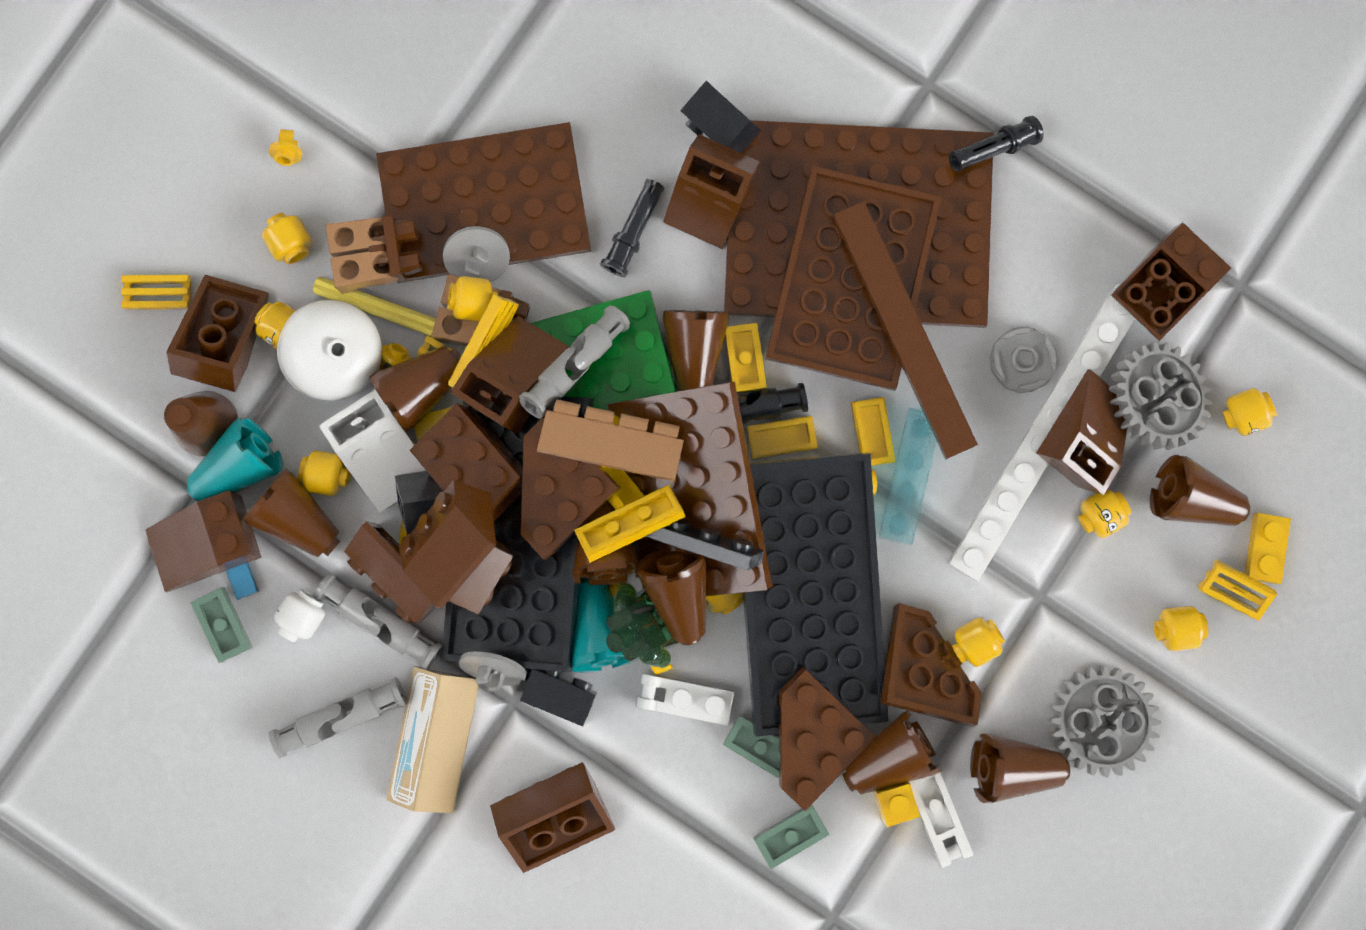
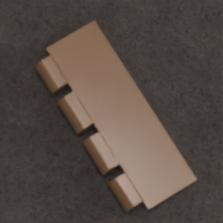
M556 399L553 411L546 410L537 452L675 482L684 440L677 439L680 426L656 421L653 433L646 432L649 419L621 414L619 426L612 425L615 412L587 406L584 418H580L578 416L581 404Z

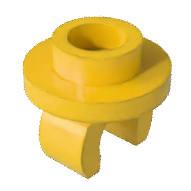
M281 129L278 141L271 143L269 146V155L280 165L291 166L299 163L302 159L303 153L298 147V141L293 140L294 130Z
M390 343L389 345H383L382 359L378 371L385 369L387 363L393 366L412 357L408 350L400 344Z

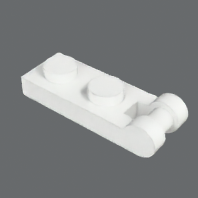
M642 673L640 684H643L641 697H637V708L728 726L734 691ZM657 687L666 689L664 701L654 699Z
M941 773L909 782L921 820L940 867L944 868L951 865V861L959 857L966 859L973 856L972 849ZM954 836L956 844L945 848L943 840Z

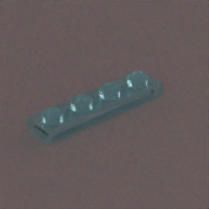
M909 408L907 411L878 536L879 538L913 545L936 446V439L922 410Z

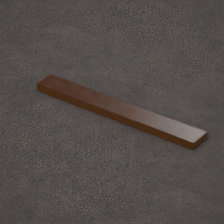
M865 201L833 214L835 224L945 460L977 446L978 443Z

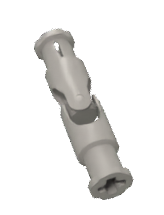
M608 306L604 310V315L597 323L590 324L577 337L572 346L566 349L539 375L538 382L531 390L523 392L519 396V401L524 409L534 417L542 418L546 414L545 409L556 398H562L589 369V365L601 358L612 346V340L620 332H625L629 329L630 321L627 316L615 306ZM565 369L572 371L573 374L568 377Z
M332 573L326 575L316 589L314 598L318 600L323 599L337 608L338 614L374 635L402 655L407 653L421 662L422 667L426 670L430 668L441 652L442 644L439 642L435 644L419 633L420 630L417 627L407 623L400 616L392 613L358 589H350L335 579L336 576Z
M395 677L390 680V683L374 690L370 688L365 689L332 705L296 719L295 724L281 730L274 729L269 731L271 745L279 758L287 756L289 751L303 745L310 747L338 733L381 716V712L396 705H406V694L399 679Z

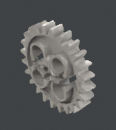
M1156 342L1147 346L1142 345L1125 354V360L1116 364L1119 371L1111 375V378L1118 384L1109 387L1111 392L1117 394V398L1111 400L1110 404L1119 405L1120 408L1114 416L1124 417L1125 421L1122 423V429L1128 427L1133 429L1130 436L1131 439L1142 436L1141 445L1146 446L1152 443L1154 450L1163 447L1166 450L1189 444L1190 440L1199 437L1198 431L1206 429V425L1202 420L1211 417V414L1204 408L1213 405L1211 400L1205 398V394L1211 392L1212 388L1203 387L1202 384L1208 376L1198 375L1197 371L1200 369V363L1192 366L1190 364L1192 355L1189 353L1181 357V347L1179 346L1170 350L1169 343H1164L1160 346ZM1180 375V379L1188 382L1164 394V389L1173 386L1178 381L1177 378L1168 379ZM1160 397L1158 403L1149 406L1144 411L1146 414L1155 412L1142 418L1141 413L1133 410Z
M1100 666L1097 675L1094 668L1086 667V677L1079 672H1074L1073 675L1076 683L1073 684L1064 680L1063 685L1067 691L1065 693L1055 691L1054 693L1061 700L1060 704L1049 705L1051 709L1057 711V716L1048 718L1049 722L1057 724V728L1049 733L1051 736L1061 738L1056 743L1055 748L1059 750L1067 748L1068 750L1064 754L1065 759L1071 761L1076 758L1074 767L1079 770L1083 769L1087 764V773L1095 775L1099 768L1101 776L1109 777L1110 769L1112 768L1116 775L1121 776L1123 775L1122 765L1132 771L1136 770L1133 760L1137 759L1146 762L1147 760L1142 751L1144 749L1149 751L1155 750L1148 742L1149 738L1160 737L1159 734L1152 731V726L1161 724V721L1152 718L1151 715L1157 712L1159 707L1148 705L1154 694L1149 692L1141 693L1145 683L1138 681L1132 684L1134 674L1126 673L1122 677V670L1120 668L1114 667L1109 674L1107 666ZM1122 686H1124L1126 698L1138 701V704L1123 705V710L1129 711L1134 717V724L1130 729L1125 730L1123 728L1122 718L1125 713L1115 710L1118 707L1116 704L1107 703L1101 706L1098 702V693L1103 688L1108 689L1111 698L1123 699V693L1121 692ZM1079 712L1085 713L1087 722L1083 728L1093 732L1091 734L1093 738L1100 740L1107 736L1110 739V749L1106 753L1101 754L1097 744L1088 742L1085 745L1087 749L1085 756L1082 744L1070 741L1071 738L1085 737V732L1076 729L1074 726L1076 714ZM1102 714L1108 716L1106 718L1107 727L1101 726L1103 722L1100 716Z

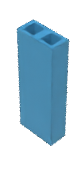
M249 563L226 570L237 600L259 592Z

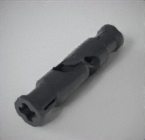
M798 383L797 387L778 391L776 388L751 392L747 395H737L742 423L751 420L758 421L780 417L781 413L801 410L803 413L808 412V400L803 383Z

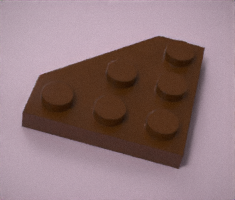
M544 415L524 435L521 535L543 560H547L575 533V529L583 526L621 487L600 465L537 452L545 418Z
M901 603L894 605L881 704L969 727L977 726L981 691L975 681H970L960 666L963 663L957 657L948 640L944 641L935 627L937 622L930 611Z
M802 667L779 691V786L806 811L876 737L818 680Z

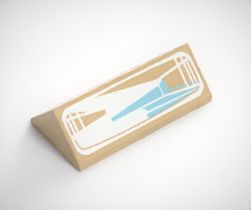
M413 667L387 801L414 812H454L479 684H476V678Z

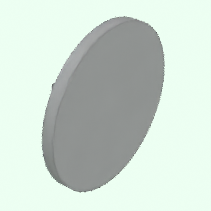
M472 226L460 229L448 238L443 248L445 268L451 275L458 277L483 278L492 282L505 272L510 260L509 247L504 238L494 230L486 227Z
M476 651L467 652L461 655L459 660L460 668L476 678V684L490 683L489 691L500 690L502 685H519L521 680L525 681L526 671L520 664L497 654Z

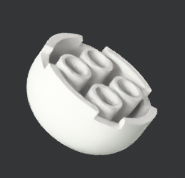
M321 300L301 307L288 318L280 333L277 344V358L283 375L296 390L318 400L337 401L355 396L371 383L369 376L377 372L381 364L382 343L375 324L362 310L343 301ZM335 343H339L342 346L337 356L331 350Z

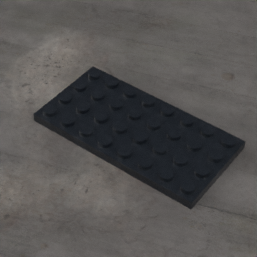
M561 398L562 401L581 404L578 416L580 418H584L587 406L593 407L594 399ZM463 401L464 406L473 408L472 406ZM473 408L523 465L524 435L536 424L537 418L531 414L517 435ZM521 494L494 521L495 538L503 543L513 555L510 569L505 576L500 577L494 587L491 601L482 607L479 614L450 601L446 603L441 660L459 662L461 655L464 653L475 651L488 652L509 658L520 664L523 668L572 672V653L579 583L573 581V567L578 540L576 533L549 559L543 560L521 535Z
M864 452L750 463L772 581V588L768 590L743 592L754 735L760 737L779 734V691L802 667L818 680L862 724L889 722L888 705L881 704L885 660L871 453Z

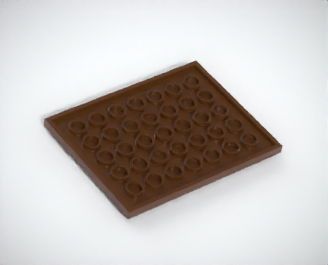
M750 120L761 131L745 148L742 154L760 161L727 238L724 312H729V315L776 316L813 165L941 196L942 199L915 309L922 325L985 328L987 326L993 157L962 169L960 172H956L950 166L949 154L951 151L959 150L977 141L994 135V132Z

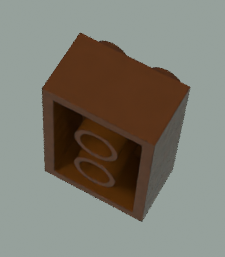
M456 403L409 450L443 491L455 480L489 492L491 494L493 521L522 494L523 465L471 407Z

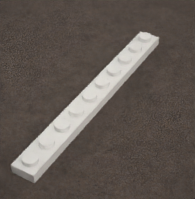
M1118 283L1113 286L948 562V565L974 581H979L1048 465L1044 459L1036 454L1087 369H1091L1099 377L1102 375L1135 319L1111 296L1119 286Z

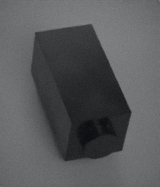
M532 669L531 674L526 672L525 681L521 680L517 690L523 693L520 698L521 702L582 727L584 726L597 695V692L591 690L593 684L576 677L570 682L560 677L562 673L560 671Z

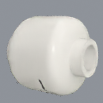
M302 589L299 593H289L274 614V621L280 626L277 632L292 642H295L297 638L310 639L325 618V611L322 608L324 603Z

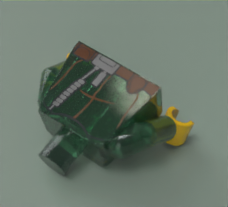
M629 582L609 585V590L615 599L612 605L614 611L606 618V624L611 631L606 638L608 648L614 653L622 652L625 659L629 662L640 659L643 664L651 666L655 675L672 669L673 666L670 664L671 655L666 649L679 644V642H675L672 639L645 588L636 592Z

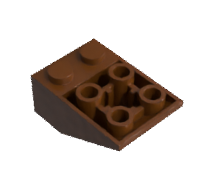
M698 134L690 145L681 167L663 223L723 249L760 161Z
M1182 222L1175 226L1145 256L1111 296L1160 341L1220 281L1231 267Z
M518 316L468 363L450 393L518 435L531 415L521 405L519 396L523 392H529L538 382L539 375L570 347Z
M1087 369L1036 454L1078 488L1104 495L1121 468L1128 428H1121L1122 423L1125 421L1123 416H1114L1120 410L1119 405L1110 404L1111 400L1117 398V394L1109 390L1110 386L1095 372Z

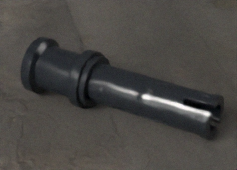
M1027 116L1019 124L1014 126L1007 124L1001 127L996 135L977 141L959 150L951 151L949 154L950 166L954 171L960 172L962 169L986 161L1004 152L1006 154H1015L1023 146L1028 144L1037 145L1042 142L1044 136L1041 122L1035 116Z
M645 180V184L622 231L614 234L612 238L614 243L606 259H602L600 262V266L608 272L620 277L627 276V266L633 254L638 253L640 250V242L638 240L665 189L659 182H656L654 187L652 185L654 180Z

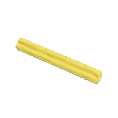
M321 276L315 280L313 292L316 295L352 304L363 312L432 336L436 321L434 317L355 289V292L342 294L334 287V281Z

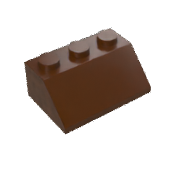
M453 480L444 492L442 491L438 494L430 510L426 514L421 515L413 531L401 541L399 553L402 555L403 572L437 608L442 609L496 546L491 494Z
M366 521L359 528L344 551L350 557L347 563L359 575L362 576L366 573L374 581L371 587L383 599L389 596L398 605L394 610L407 623L411 620L415 623H421L436 607L403 572L399 543L380 524Z
M583 762L490 805L498 837L523 873L616 830L598 788Z

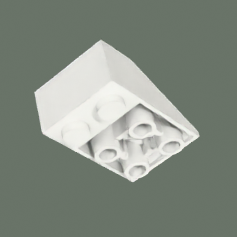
M373 390L320 424L319 427L338 457L377 510L382 513L398 502L395 476L424 472L426 470L409 451L416 443L408 431L406 432L392 415L393 412L387 404L385 405L377 391Z

